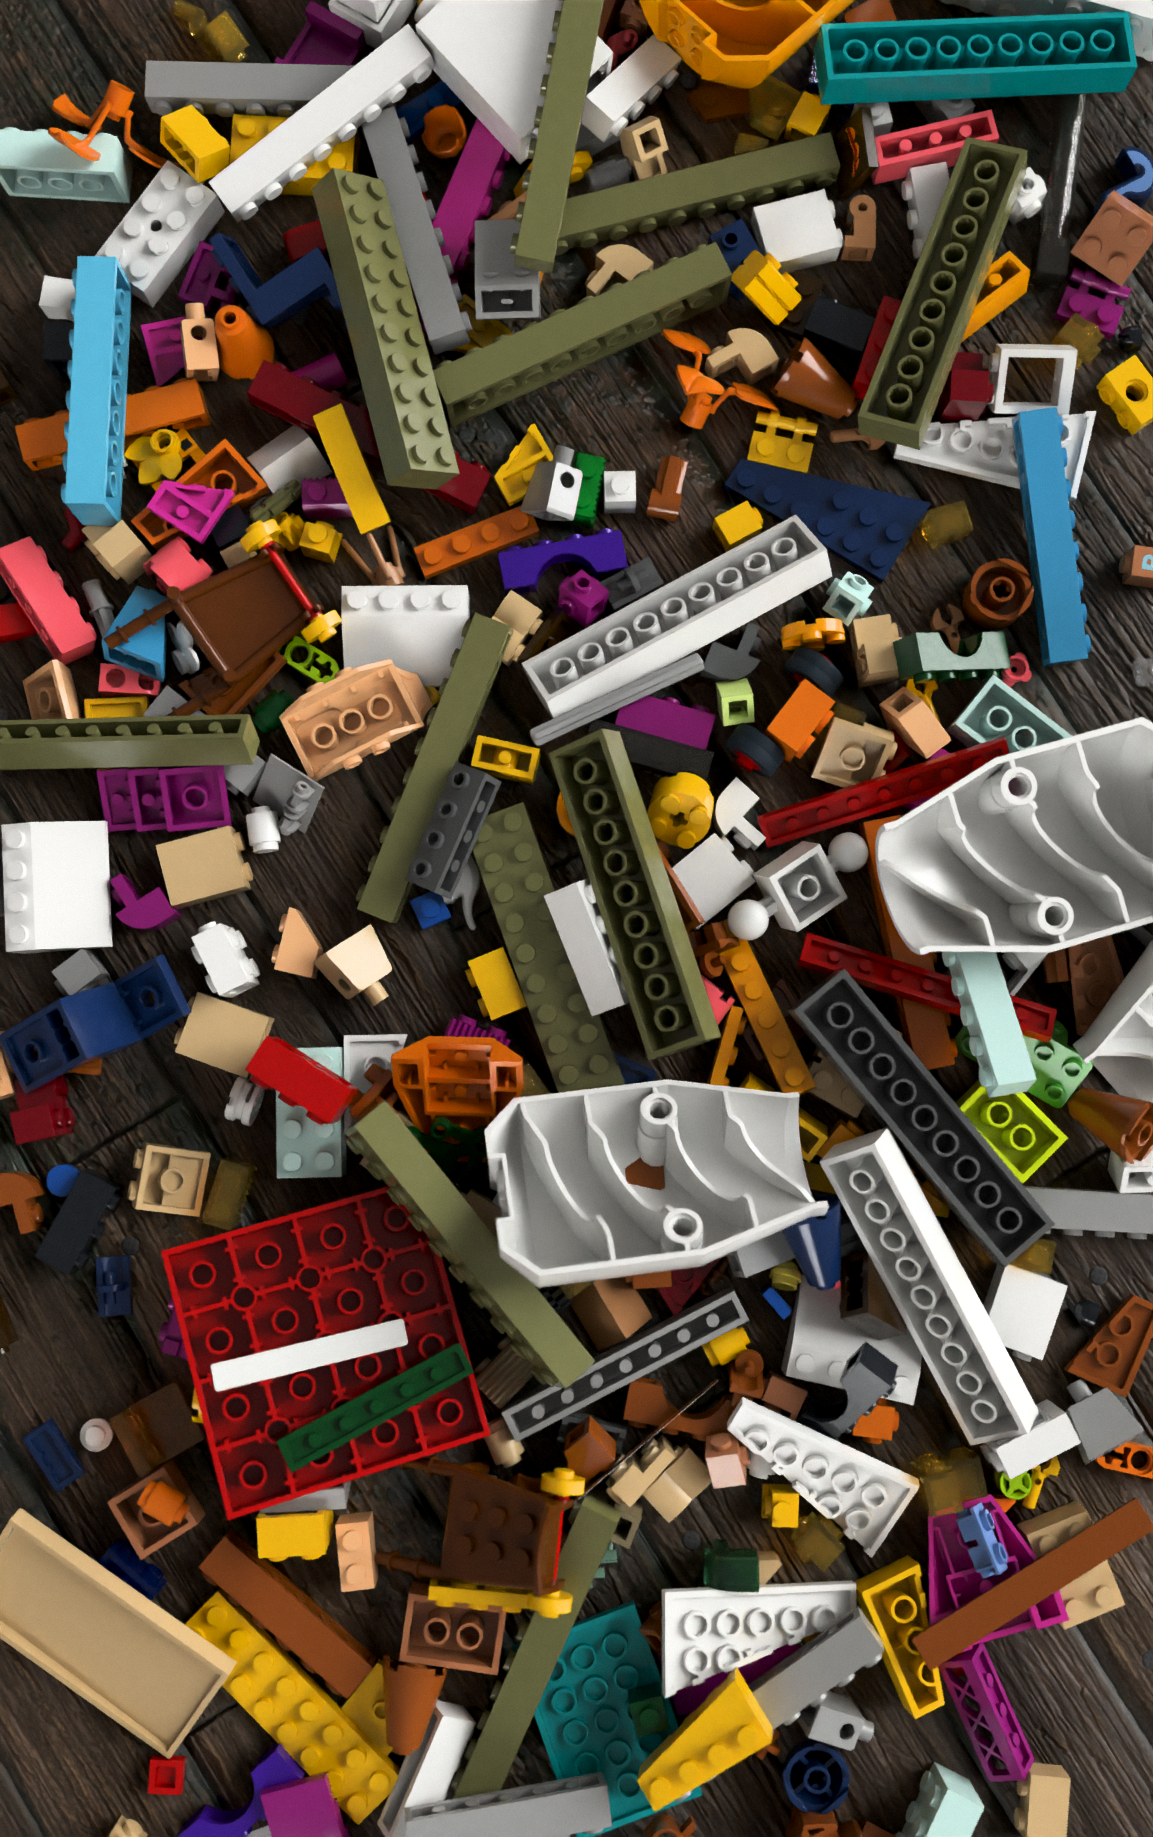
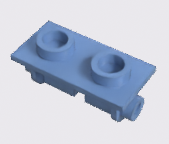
M982 1502L971 1507L970 1510L965 1508L957 1511L958 1519H956L964 1542L975 1539L978 1542V1546L968 1549L976 1573L980 1572L983 1579L995 1573L999 1575L1008 1569L1006 1550L1002 1543L997 1542L993 1532L995 1528L993 1518L990 1512L984 1509Z

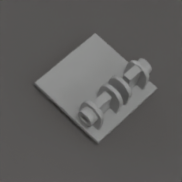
M271 753L253 801L261 806H270L271 811L277 812L278 817L281 818L278 822L281 834L288 836L297 829L305 834L325 787Z

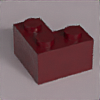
M957 352L938 401L937 422L946 424L959 423L960 420H972L974 422L977 421L980 414H984L987 403L992 401L994 385L989 383V371H987V365H983V353Z
M60 1076L28 1094L24 1093L18 1079L13 1080L19 1111L10 1112L9 1114L16 1145L38 1142L73 1133L72 1126L75 1125V1116L72 1108L67 1106L65 1095L68 1094V1084L64 1076Z

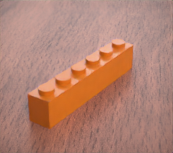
M181 378L168 386H151L146 388L144 392L134 395L127 394L124 445L133 443L142 436L151 437L154 430L168 425H172L173 429L184 427L186 431L211 425L203 390L197 379ZM69 410L57 411L54 413V416L43 419L30 418L24 421V424L15 426L23 461L33 472L63 464V453L67 452L68 449L64 425L66 421H69Z

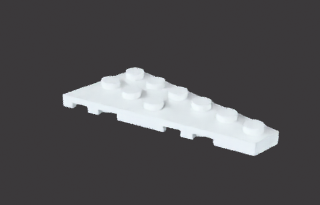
M744 1397L741 1398L727 1421L728 1431L754 1454H760L771 1464V1469L779 1476L781 1474L792 1483V1488L827 1519H833L843 1528V1533L851 1540L855 1539L864 1547V1552L871 1558L920 1488L918 1478Z

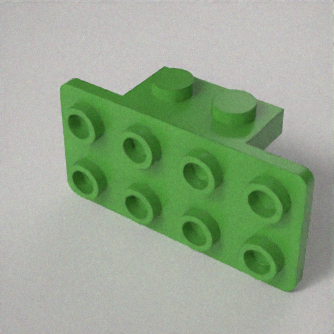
M1055 1020L1052 1038L1048 1043L1027 1036H1023L1037 1079L1027 1092L1055 1108H1061L1091 1071L1093 1061L1091 1060L1086 1064L1078 1052L1067 1045L1068 1030L1062 1023ZM963 1025L953 1038L957 1051L978 1063L977 1057L973 1056L970 1051L968 1028Z

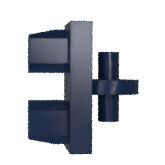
M130 1255L97 1257L96 1293L98 1295L99 1317L133 1314Z

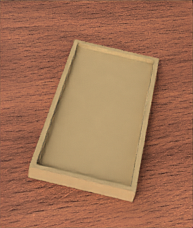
M22 1508L10 1518L0 1535V1639L170 1760L237 1662Z

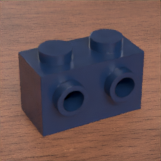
M742 218L709 236L708 245L714 242L717 243L731 273L744 264L743 261L753 250H757L762 254ZM731 281L729 293L732 292L737 301L746 297Z

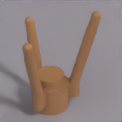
M391 525L387 527L394 566L391 562H385L373 534L369 532L366 535L379 564L374 569L376 575L373 574L353 547L345 539H341L340 542L368 577L373 586H403L405 584L403 578L406 575L401 565L396 537Z

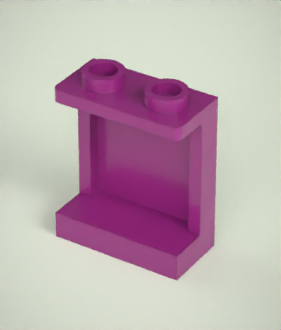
M311 0L305 9L307 17L305 26L284 59L276 57L273 62L274 64L355 66L367 48L364 31Z

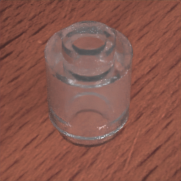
M619 153L590 165V169L585 170V178L591 192L629 183V177L632 176V169L626 157L622 158Z

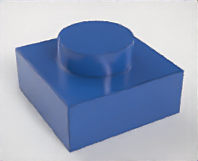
M430 891L410 901L423 930L452 918L442 895Z

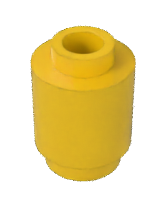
M741 1325L703 1344L702 1347L712 1367L719 1363L723 1366L734 1360L741 1351L747 1349L746 1345L751 1342Z

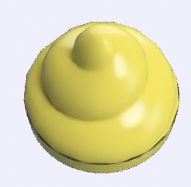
M791 1259L774 1266L770 1270L769 1278L772 1279V1287L784 1291L797 1290V1285L801 1283L802 1274Z

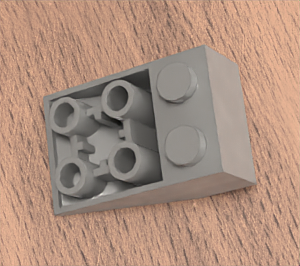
M516 219L475 221L476 319L479 321L541 319L540 271L515 266V254L510 253L513 233L519 234L521 223L516 222Z

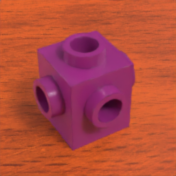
M582 569L574 576L565 578L560 584L558 607L582 626L587 627L606 611L609 590Z

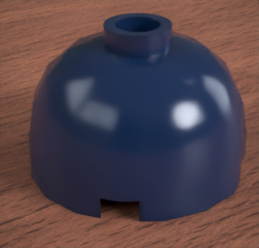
M805 1739L794 1745L786 1755L782 1769L783 1783L786 1793L795 1806L807 1813L811 1811L827 1814L842 1804L849 1791L850 1774L842 1754L833 1745L813 1739Z

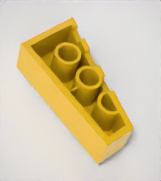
M907 1555L854 1582L856 1583V1598L862 1612L883 1640L884 1652L881 1653L882 1659L903 1707L917 1719L945 1703L938 1667L930 1671L911 1640L912 1637L930 1626L926 1612L925 1592L922 1590L920 1576H922L920 1564Z
M737 1666L729 1673L726 1680L718 1688L716 1687L694 1712L692 1711L683 1721V1724L673 1734H670L640 1765L637 1782L654 1812L772 1743L773 1727Z

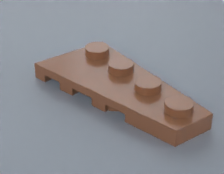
M1111 935L1068 947L1076 1035L1083 1036L1125 979Z

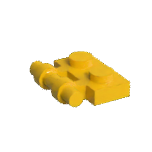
M773 410L770 413L758 411L755 423L766 425L767 428L765 433L753 431L747 460L807 474L814 444L804 442L802 438L803 434L816 436L818 424L807 422V418L798 416L797 419L780 416V412ZM776 428L793 431V438L775 435Z

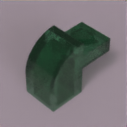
M714 1539V1548H703V1583L710 1588L721 1591L759 1592V1556L756 1549L729 1548L726 1539Z

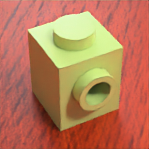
M747 678L736 681L716 682L717 706L723 726L755 722L753 692Z

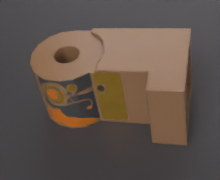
M858 195L851 200L845 220L846 225L850 229V235L844 236L840 260L871 261L875 251L876 204L871 197Z

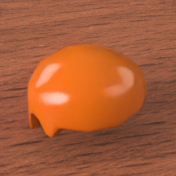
M445 104L435 106L425 114L423 118L425 128L421 137L428 152L440 159L456 157L465 147L468 139L467 125L458 110Z

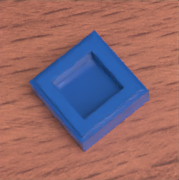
M770 1284L764 1285L759 1290L783 1320L792 1313V1309Z

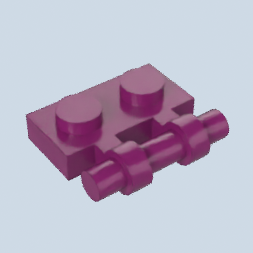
M200 241L178 294L180 302L186 304L203 303L204 310L208 312L213 301L220 303L218 311L227 305L237 306L239 301L237 298L238 294L230 282L226 291L218 289L222 277L231 278V274L226 266L221 267L211 253L214 247Z
M1074 267L1069 280L1080 283L1078 289L1069 286L1065 288L1053 319L1111 340L1124 310L1123 306L1113 303L1114 299L1117 297L1126 301L1132 289L1123 285L1121 287L1112 280L1096 276L1095 271L1090 269L1083 271ZM1089 287L1104 292V298L1101 299L1088 294Z

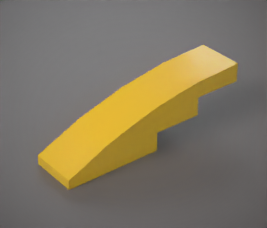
M342 403L314 415L313 419L361 535L390 523L391 520L379 495L380 492L368 467L367 459Z

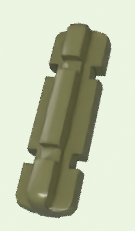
M295 479L291 480L285 485L284 489H279L266 499L262 507L257 506L250 512L252 522L255 523L258 520H262L264 523L270 517H276L292 504V500L296 501L302 496V485Z

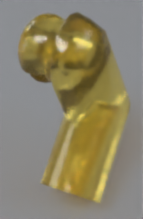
M176 0L173 8L174 15L188 20L190 26L188 29L192 36L196 39H204L209 32V23L204 10L182 0Z

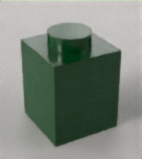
M660 1682L628 1690L629 1707L637 1738L670 1729Z

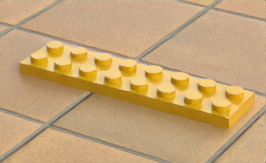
M220 1587L184 1625L237 1662L222 1684L224 1689L278 1744L280 1743L309 1776L327 1772L333 1798H337L339 1806L359 1825L391 1793L399 1777L400 1768L343 1713L341 1707L264 1629L253 1622L251 1616L242 1607H237L229 1601L226 1595L227 1592Z

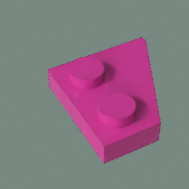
M186 316L141 325L157 386L165 384L184 367L180 327L181 320L186 319ZM200 336L193 337L196 340H203Z
M164 480L146 507L203 545L236 494L233 490L226 488L224 490L206 488L204 485H183L180 482Z

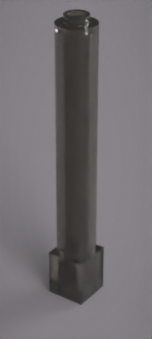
M1088 93L1060 94L1056 98L1045 178V187L1048 192L1042 201L1037 243L1032 253L1028 282L1030 285L1058 289L1067 275L1071 248L1069 233Z

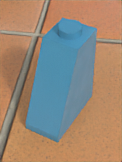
M136 586L101 640L105 660L163 682L166 669V623L168 622V614L157 620L155 626L151 624L128 639L129 643L126 644L124 641L112 650L104 638L117 631L115 627L119 626L121 628L144 613L143 609L146 608L148 611L166 599L165 596L155 590Z

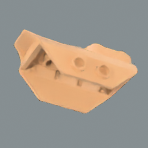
M388 659L356 667L353 670L351 667L342 669L334 675L335 679L325 684L318 682L306 689L307 693L300 696L279 716L308 777L318 781L343 767L345 770L352 769L363 762L361 758L371 753L374 755L384 753L391 748L390 743L423 727L424 717L433 704L417 673L397 668L392 660Z

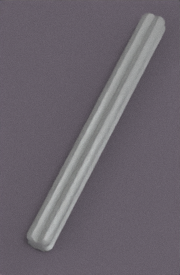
M698 653L687 656L532 728L530 736L536 746H541L704 669L703 660Z

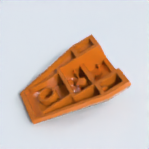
M428 1036L391 1055L393 1085L414 1127L432 1136L430 1133L432 1121L437 1117H444L450 1123L470 1131H474L480 1126L488 1127L513 1098L520 1097L524 1086L523 1058L493 1037ZM442 1126L436 1127L438 1130H445ZM450 1136L442 1139L453 1145L462 1142ZM425 1148L427 1153L432 1152V1150ZM470 1154L459 1157L457 1162H467ZM487 1157L483 1158L482 1163H487Z

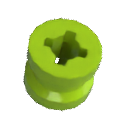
M994 1471L995 1485L1006 1497L1012 1500H1019L1029 1494L1032 1488V1480L1027 1471L1012 1479H1009L1002 1471Z

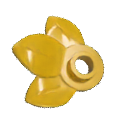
M159 429L151 437H139L124 453L127 459L140 463L138 480L141 485L154 484L163 475L170 480H174L182 469V458L179 455L181 440L171 430ZM170 443L166 448L163 449V446L165 444Z

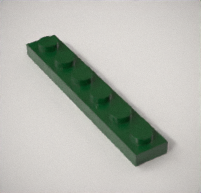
M457 1342L281 1437L276 1442L292 1473L471 1375L474 1371L460 1343Z

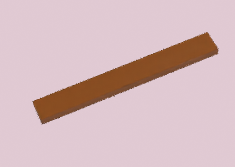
M1133 1498L918 1633L911 1640L931 1671L1153 1531V1522L1138 1499Z

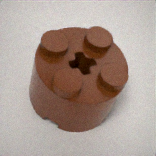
M1006 558L981 565L964 587L962 595L963 612L975 624L986 629L1002 630L1011 625L1026 611L1033 599L1034 589L1029 579V573L1018 562ZM995 591L1000 593L999 597L995 595Z

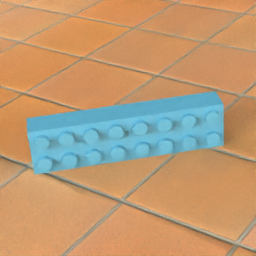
M78 256L77 269L72 271V281L76 289L75 299L71 300V315L74 319V329H71L69 332V343L73 353L72 360H69L67 364L68 376L71 380V391L66 392L69 421L65 422L64 434L66 441H68L67 452L63 453L62 459L63 468L66 472V483H63L61 486V498L82 525L115 526L121 521L132 286L116 257Z

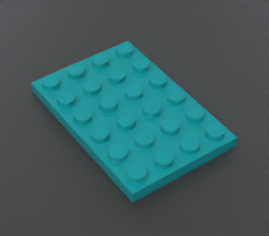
M634 1600L574 1622L534 1713L557 1780L602 1772L606 1780L612 1827L604 1828L603 1831L596 1834L576 1833L577 1837H594L703 1795L699 1785L683 1801L676 1802L674 1800L667 1806L654 1812L637 1782L640 1765L645 1761V1758L652 1754L670 1734H673L679 1728L669 1697L665 1698L663 1696L670 1729L637 1738L629 1707L628 1690L655 1682H660L662 1690V1677L650 1644L638 1630L642 1625V1621ZM521 1643L513 1645L511 1650L517 1652Z

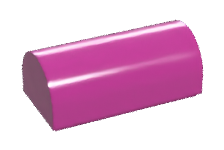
M334 352L291 372L300 378L302 376L310 377L319 384L320 388L328 392L348 383L342 366Z

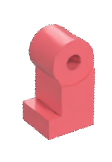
M101 663L98 691L102 697L115 698V696H147L149 699H156L160 691V681L120 665Z

